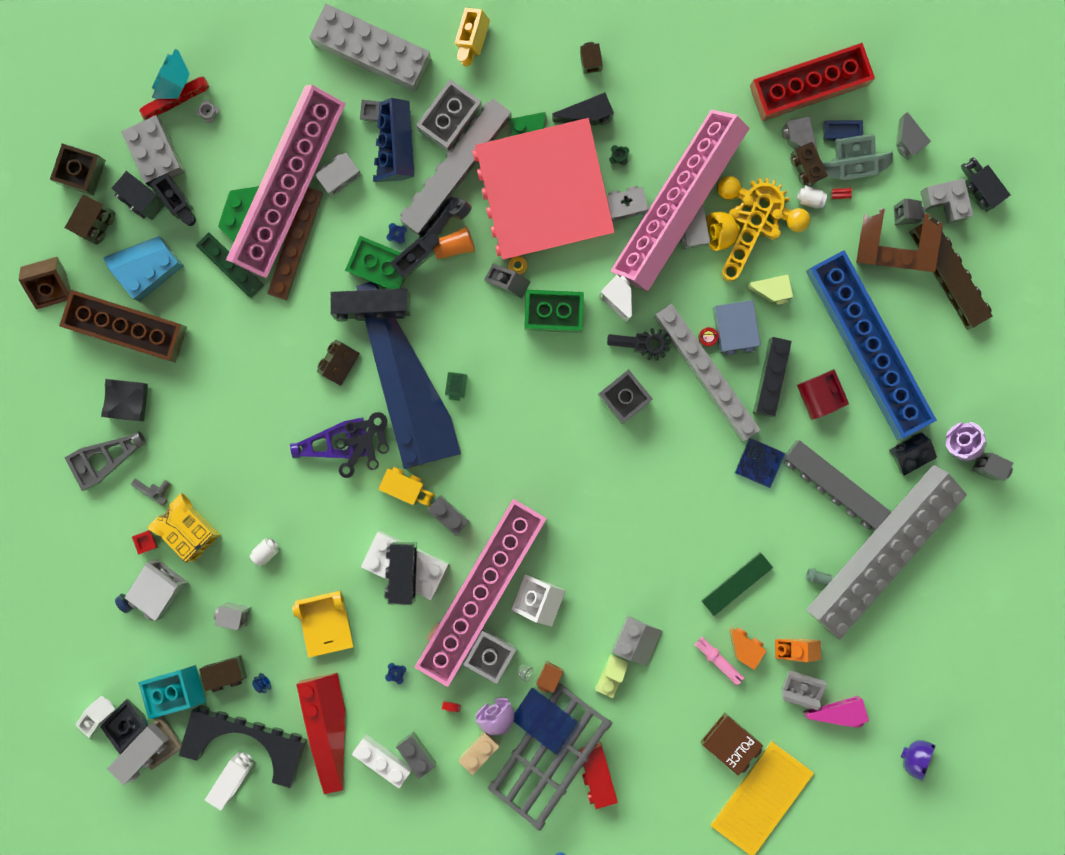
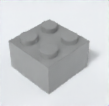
M483 628L463 665L497 684L513 657L516 646Z

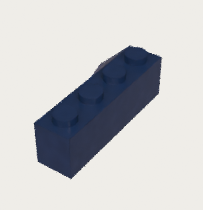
M389 98L379 103L377 128L380 129V134L376 138V146H379L378 158L374 160L377 172L376 175H373V182L402 181L414 177L410 101Z

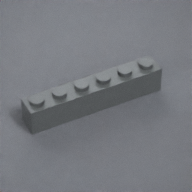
M800 440L795 441L782 458L786 461L785 465L789 469L799 471L801 473L800 477L808 483L810 481L816 485L815 489L823 495L827 493L831 496L830 501L837 506L842 505L847 509L845 512L852 518H859L862 521L860 524L866 529L876 530L890 515L891 511Z

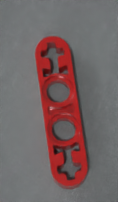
M198 77L184 85L178 98L156 99L142 106L139 112L143 120H147L155 115L159 116L205 92L210 86L205 77Z

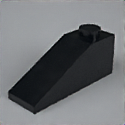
M606 92L552 113L553 122L569 123L589 118L590 125H605L611 122L614 112Z

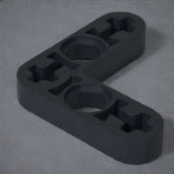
M450 197L423 230L419 238L423 241L432 233L438 236L451 217L463 220L470 213L472 206L463 199Z

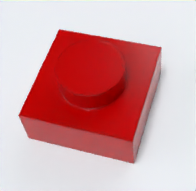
M150 530L132 536L138 555L158 548L154 534Z

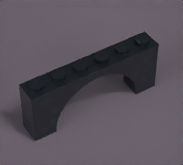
M205 706L196 707L191 711L178 756L198 761L202 757L207 745L214 738L227 733L246 734L258 740L269 753L273 765L272 783L288 788L292 787L307 740L302 738L301 734H287L281 728L273 727V729L265 727L266 725L263 723L254 722L253 724L247 722V719L243 717H229V714L226 712H212L210 708Z

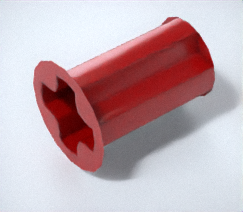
M851 186L850 188L831 189V200L850 199L851 201Z

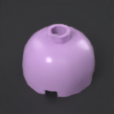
M973 422L958 423L951 427L946 435L947 449L953 457L960 461L975 460L986 449L985 433L979 425Z
M502 697L494 699L496 703L491 706L488 703L485 704L475 715L478 726L489 735L506 734L514 722L513 707L507 698Z

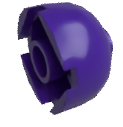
M917 740L912 742L909 748L904 747L901 758L904 759L903 766L905 771L913 778L923 781L936 745L927 741Z

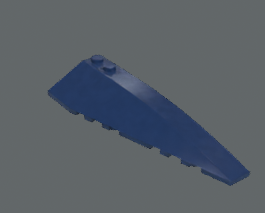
M372 282L356 285L357 291L379 290L377 284ZM386 317L384 320L367 318L365 324L403 468L408 469L461 454L452 418L397 320L394 317Z

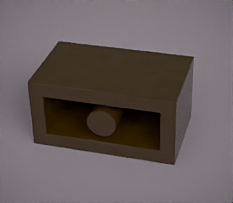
M241 655L199 668L205 691L212 690V692L223 690V686L228 684L234 687L242 684V680L247 678Z

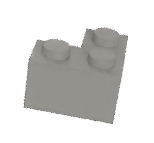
M965 179L928 186L920 191L925 210L943 206L947 224L964 221L973 216Z

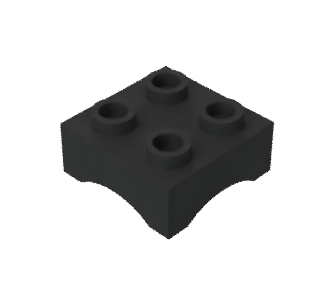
M105 379V399L101 417L144 422L148 384Z

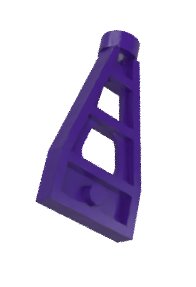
M364 418L343 421L303 441L291 443L290 451L292 458L305 456L349 459L358 444L351 445L345 450H337L332 447L331 439L334 435L341 432L346 433L347 438L365 435L366 428L358 429L354 433H348L345 430L346 423L364 421ZM349 424L348 430L353 431L355 428L354 425ZM325 438L328 447L327 451H314L312 443ZM366 448L360 457L367 456Z

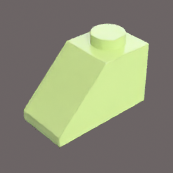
M788 275L748 284L749 290L770 303L777 302V305L786 304L793 297Z

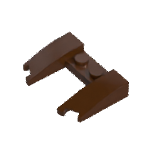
M879 209L880 214L867 217V214L864 215L856 263L935 272L943 223H940L939 226L928 219L930 215L924 213L919 249L910 250L879 246L885 209Z

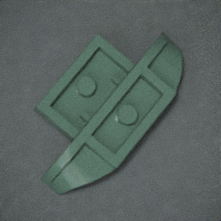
M874 134L836 139V159H832L829 162L822 161L828 176L842 181L879 175L880 172L886 170L892 164L893 150L881 154L876 152Z

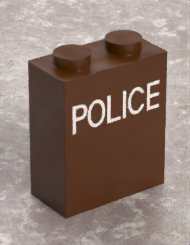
M725 712L700 741L707 750L738 776L741 772L747 771L750 761L761 754V748L763 747L759 740Z

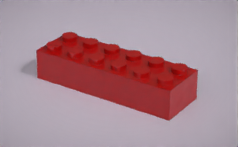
M862 42L753 79L750 89L761 120L765 121L869 86L874 81L875 76Z

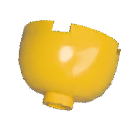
M726 212L710 213L711 215H707L706 222L710 235V243L708 245L710 249L718 251L731 247L740 232L739 224L736 223L732 215Z

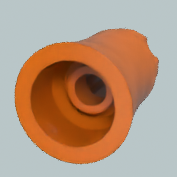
M466 226L457 232L439 238V244L433 250L437 259H442L444 257L448 258L463 253L475 252V247L470 231Z

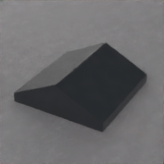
M126 699L100 728L117 752L121 754L148 724L144 713L129 699Z

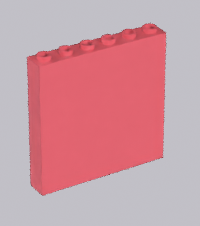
M589 118L475 145L476 150H472L475 162L479 161L480 169H477L479 181L483 180L485 188H482L484 200L488 199L487 215L488 219L492 218L494 226H491L493 238L497 237L498 245H495L497 256H501L502 260L615 233Z

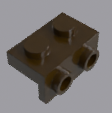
M813 142L796 148L791 153V163L794 168H797L799 172L798 178L802 185L811 187L828 176Z
M335 339L328 346V353L325 358L320 360L317 366V373L341 386L360 353Z

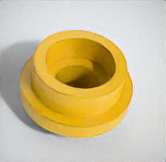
M521 256L511 258L508 264L509 270L515 271L520 275L524 274L527 270L526 260ZM516 262H519L522 266L521 268L516 269L514 267V264Z

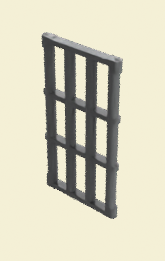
M558 682L554 693L537 718H534L533 724L517 748L511 752V757L495 781H492L487 789L530 822L537 830L541 831L546 824V819L561 797L567 793V788L583 764L589 760V755L613 722L569 691L562 683ZM564 692L572 699L553 728L550 729L543 721ZM579 703L587 711L566 741L558 733ZM595 715L603 722L581 753L573 745L592 716ZM539 727H541L548 735L531 761H528L521 754ZM556 739L563 744V747L544 773L536 766L553 740ZM572 751L579 758L559 785L551 777L567 753ZM519 759L527 767L508 795L505 796L498 788ZM534 771L541 777V780L523 807L520 808L512 801ZM547 783H549L557 790L538 819L535 820L527 813Z

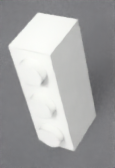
M365 734L352 753L354 757L397 788L401 787L412 770L406 762L367 734Z

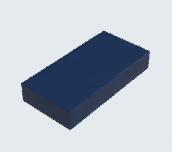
M825 120L823 122L824 141H835L836 139L863 135V120Z

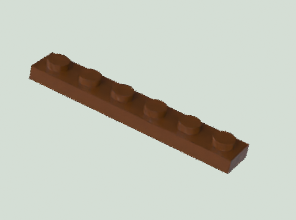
M307 188L289 228L267 293L268 295L287 301L323 192Z

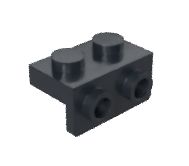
M922 432L889 450L903 476L937 458L932 441Z

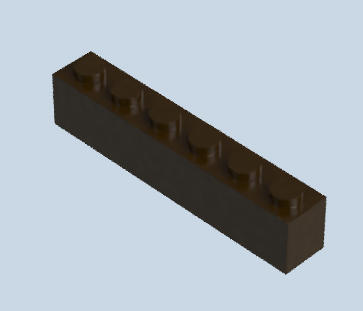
M934 217L930 219V221L939 226L940 222L938 220H935ZM922 224L909 231L918 249ZM942 232L936 270L933 274L965 328L969 330L993 317L991 314L992 310L989 304L982 299L980 289L973 284L970 272L965 270L961 264L962 259L959 254L954 252L951 240L945 237Z

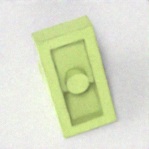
M611 654L595 691L613 698L619 684L623 681L628 662Z

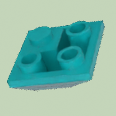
M174 49L172 55L167 54L152 85V89L155 90L152 98L175 99L179 97L190 75L179 50Z

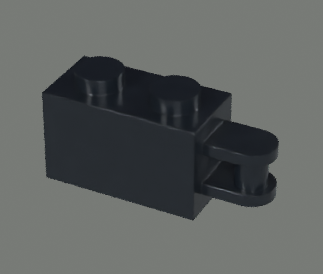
M971 157L967 164L963 163L961 165V169L968 177L965 181L967 191L974 195L978 206L982 210L988 212L1011 196L989 165L983 168L974 157ZM974 168L977 173L974 174L971 169Z
M165 173L151 183L152 187L171 214L177 219H181L187 226L195 225L196 218L191 212L194 208L174 179Z
M432 233L423 241L418 238L390 262L391 267L403 281L432 256L431 251L439 244V237Z

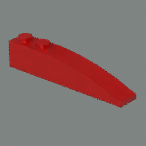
M337 672L301 680L296 684L312 756L324 794L342 791L344 784L346 709Z

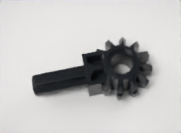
M654 328L650 329L651 335L644 331L643 333H636V337L609 334L607 337L608 346L634 348V352L641 353L642 356L649 353L648 360L654 355L655 361L659 360L658 354L662 358L666 356L663 351L669 352L670 348L664 345L670 344L671 341H664L668 334L665 333L663 336H660L661 329H658L657 334H655ZM657 340L660 346L658 349H652L649 342Z

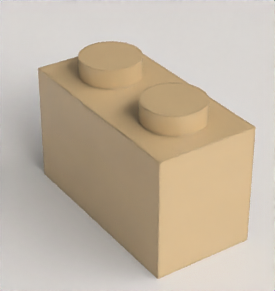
M482 732L459 757L458 762L473 775L498 749L500 741L493 735Z

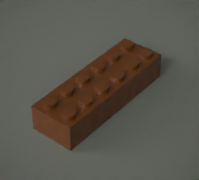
M74 290L70 291L59 324L60 327L176 363L187 329L185 325Z

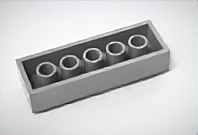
M326 3L309 37L314 46L416 92L431 60L430 51Z

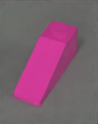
M859 696L821 706L819 710L810 709L803 711L807 719L849 727L853 726V728L862 727L864 723L869 722L863 699Z

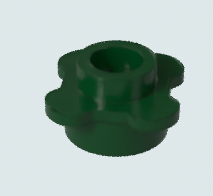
M617 145L612 146V156L609 158L610 163L626 165L628 163L627 154H629V148Z

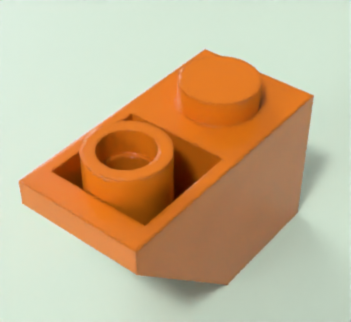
M731 627L729 632L735 657L755 670L767 651L762 647L764 643L756 638H753V640L746 637L748 633L739 627L736 630Z
M775 639V658L802 662L821 660V640Z

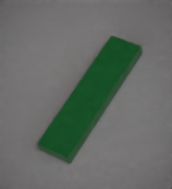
M210 232L196 244L249 298L252 299L263 288L264 284L250 271L226 260L230 251Z
M760 552L701 601L711 614L715 616L773 567Z

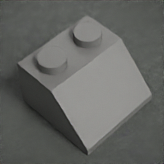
M626 615L612 647V652L625 659L647 666L662 630Z

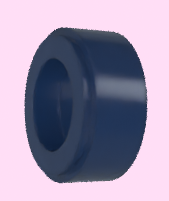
M120 594L115 598L116 606L122 612L129 613L134 608L128 604L129 601L125 599L126 595Z

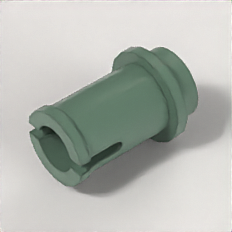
M815 568L807 570L805 579L809 583L815 582L827 586L832 580V575L816 571Z

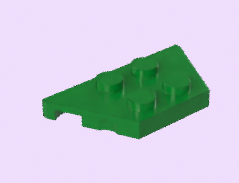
M259 186L229 191L218 227L233 242L238 235Z

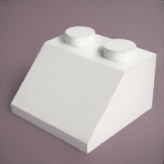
M616 275L600 292L599 297L627 323L632 316L630 282L625 277Z
M525 574L511 610L536 623L552 627L566 590Z

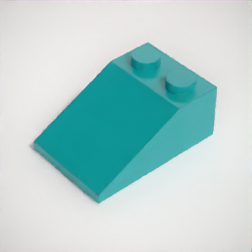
M196 665L138 682L148 719L192 708L206 702Z

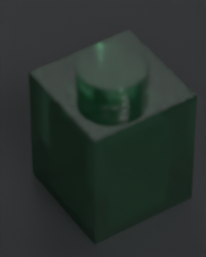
M448 372L445 395L449 396V400L460 401V398H465L467 374Z

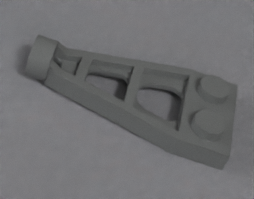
M137 431L130 436L80 448L64 458L81 490L86 491L102 482L132 453L146 445V440L142 433ZM121 445L124 452L114 460L108 449ZM103 453L107 460V464L100 471L94 469L89 459L93 454Z

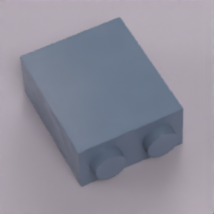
M753 300L718 305L713 308L720 353L725 352L726 356L737 354V350L743 349L745 353L756 351V347L761 346Z

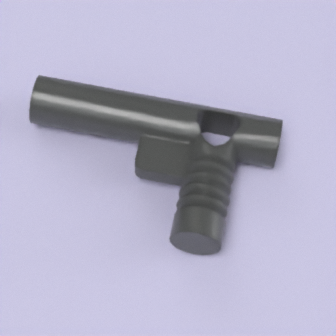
M137 479L132 481V486L160 505L164 506L167 502V499L162 497L166 492L165 490L171 484L167 480H164L160 487L152 484L150 488ZM159 494V500L155 498V495Z

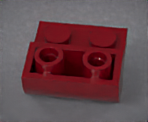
M835 369L797 385L811 420L849 405Z

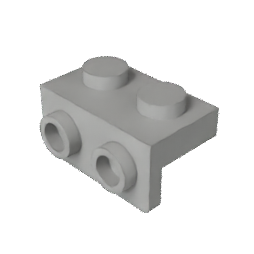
M789 670L781 688L782 699L788 703L799 704L808 709L819 710L821 707L820 700L827 686L826 681Z

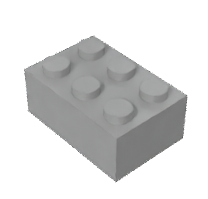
M450 79L417 123V130L448 152L451 147H454L460 135L468 128L473 118L482 109V103Z
M156 115L121 131L144 183L152 188L151 183L165 173L172 178L185 173L163 121Z

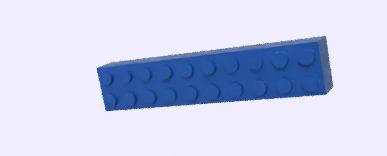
M845 250L806 271L896 439H903L937 421Z

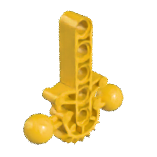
M725 176L718 182L717 191L723 199L731 200L738 198L742 200L739 206L737 205L728 213L743 228L722 269L721 277L724 281L733 282L738 278L759 235L773 241L780 236L781 232L778 225L780 218L785 220L789 229L794 232H803L810 226L811 219L806 210L797 208L791 211L784 207V203L789 202L790 198L784 197L787 194V190L780 191L783 187L782 184L778 187L775 186L776 180L769 184V178H766L764 183L761 178H758L757 184L754 181L750 182V190L742 188L740 181L734 176ZM759 201H767L768 207L762 208L759 205ZM744 207L752 208L750 212L742 210ZM768 216L773 221V224L766 220ZM757 217L760 220V224L753 225L751 218ZM749 234L752 237V242H745L742 236ZM734 252H742L744 258L742 260L736 259ZM732 268L735 271V276H727L726 269Z

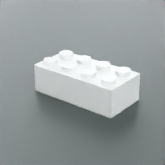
M378 531L361 567L385 578V570L389 566V559H386V548L392 542L403 541ZM418 548L416 594L432 600L449 563Z

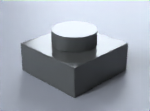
M362 100L360 120L378 122L379 103L381 101Z

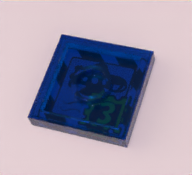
M749 438L734 473L771 488L785 453Z

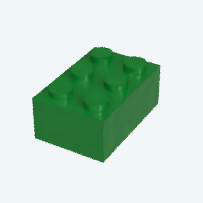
M526 289L524 330L582 333L584 292Z

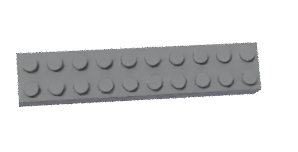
M933 465L810 604L806 611L827 631L840 640L967 496L965 491L948 472Z

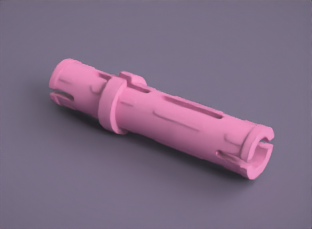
M704 637L698 639L699 642H696L695 646L706 656V659L712 661L735 686L741 683L739 680L743 681L744 676L719 653L717 648L712 647Z

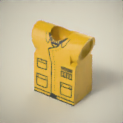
M182 492L171 502L166 513L158 516L147 527L150 531L161 536L185 563L195 562L221 535L194 510L190 500Z

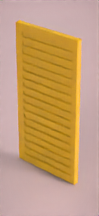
M771 741L714 819L711 827L749 855H755L813 776L814 772L777 746L775 742Z

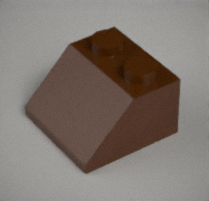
M58 257L20 267L18 280L35 309L68 300L71 289L66 271Z

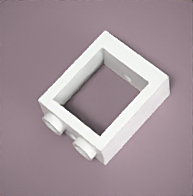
M238 752L230 759L205 798V801L221 811L230 802L255 763L251 760L252 757L245 752Z

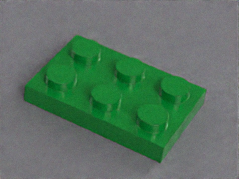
M359 236L345 271L386 289H399L403 284L402 278L390 265V262L401 252Z

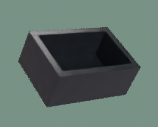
M392 542L386 548V559H389V566L385 570V579H389V584L385 587V599H388V604L412 605L416 601L417 542Z

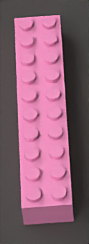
M314 85L304 87L228 254L227 261L256 275L267 278L346 103Z
M711 109L611 269L613 274L625 277L632 286L647 292L649 291L750 129L738 115Z
M513 498L414 668L441 684L449 686L546 521V517Z

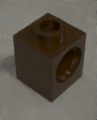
M587 42L580 46L583 74L601 72L603 64L599 43Z

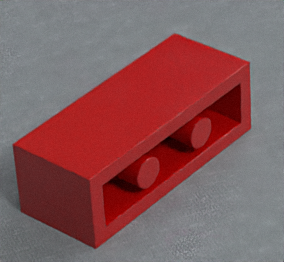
M597 743L588 757L589 760L583 764L585 773L582 774L585 786L589 785L591 791L587 793L589 802L594 804L595 809L618 803L602 744ZM585 747L580 748L579 751L582 753Z

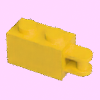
M464 9L455 44L459 48L457 58L465 67L470 66L474 55L480 56L490 23L489 18L482 9Z
M397 467L387 469L378 490L412 505L420 502L426 506H431V499L436 494L423 489L424 483L421 482V478L412 474L408 477L403 474V470ZM421 492L426 493L423 500L418 498Z

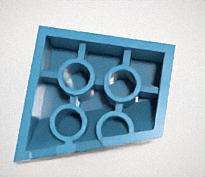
M160 236L103 257L111 273L129 295L139 302L184 266Z

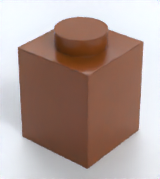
M545 661L536 680L538 689L545 693L549 691L554 693L564 672L563 669Z

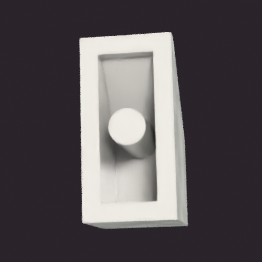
M101 695L83 712L75 725L90 738L114 712L115 708L112 702Z

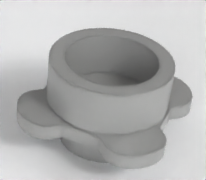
M205 100L197 109V115L199 117L202 116L207 123H211L214 116L220 112L217 106L214 107L209 100Z

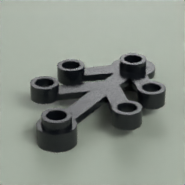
M375 412L370 415L368 420L346 423L345 430L348 433H354L358 429L369 428L365 435L346 439L337 438L334 445L337 449H344L346 446L358 444L348 462L341 464L339 467V474L342 477L350 478L354 475V465L365 448L368 456L367 467L370 470H376L379 467L372 442V437L375 433H377L379 441L378 451L381 454L389 452L390 447L386 443L384 433L388 420L383 413ZM376 418L381 419L380 425H375L374 420ZM349 424L354 425L355 428L353 431L348 430ZM339 440H343V447H338L337 442ZM383 444L387 446L385 452L380 450V446ZM371 461L377 463L375 468L370 467ZM346 466L350 469L348 474L343 472V468Z

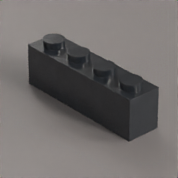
M408 288L330 292L331 315L334 320L339 322H345L348 319L365 321L367 318L384 320L386 317L404 319L405 316H410V293Z
M777 337L769 339L753 413L768 417L776 416L792 341Z

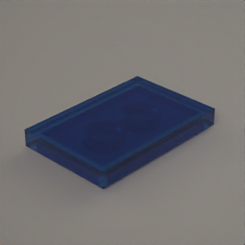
M533 687L514 713V723L554 754H558L579 722Z

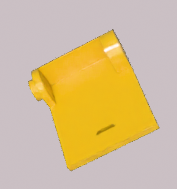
M341 590L295 601L292 611L294 617H298L301 620L308 658L354 647Z

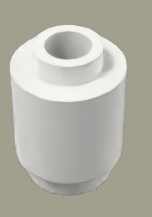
M804 186L803 189L800 188L797 200H800L799 204L818 209V207L823 208L827 199V193H823V190Z
M265 538L252 550L250 558L258 566L265 565L279 552V546L272 538Z

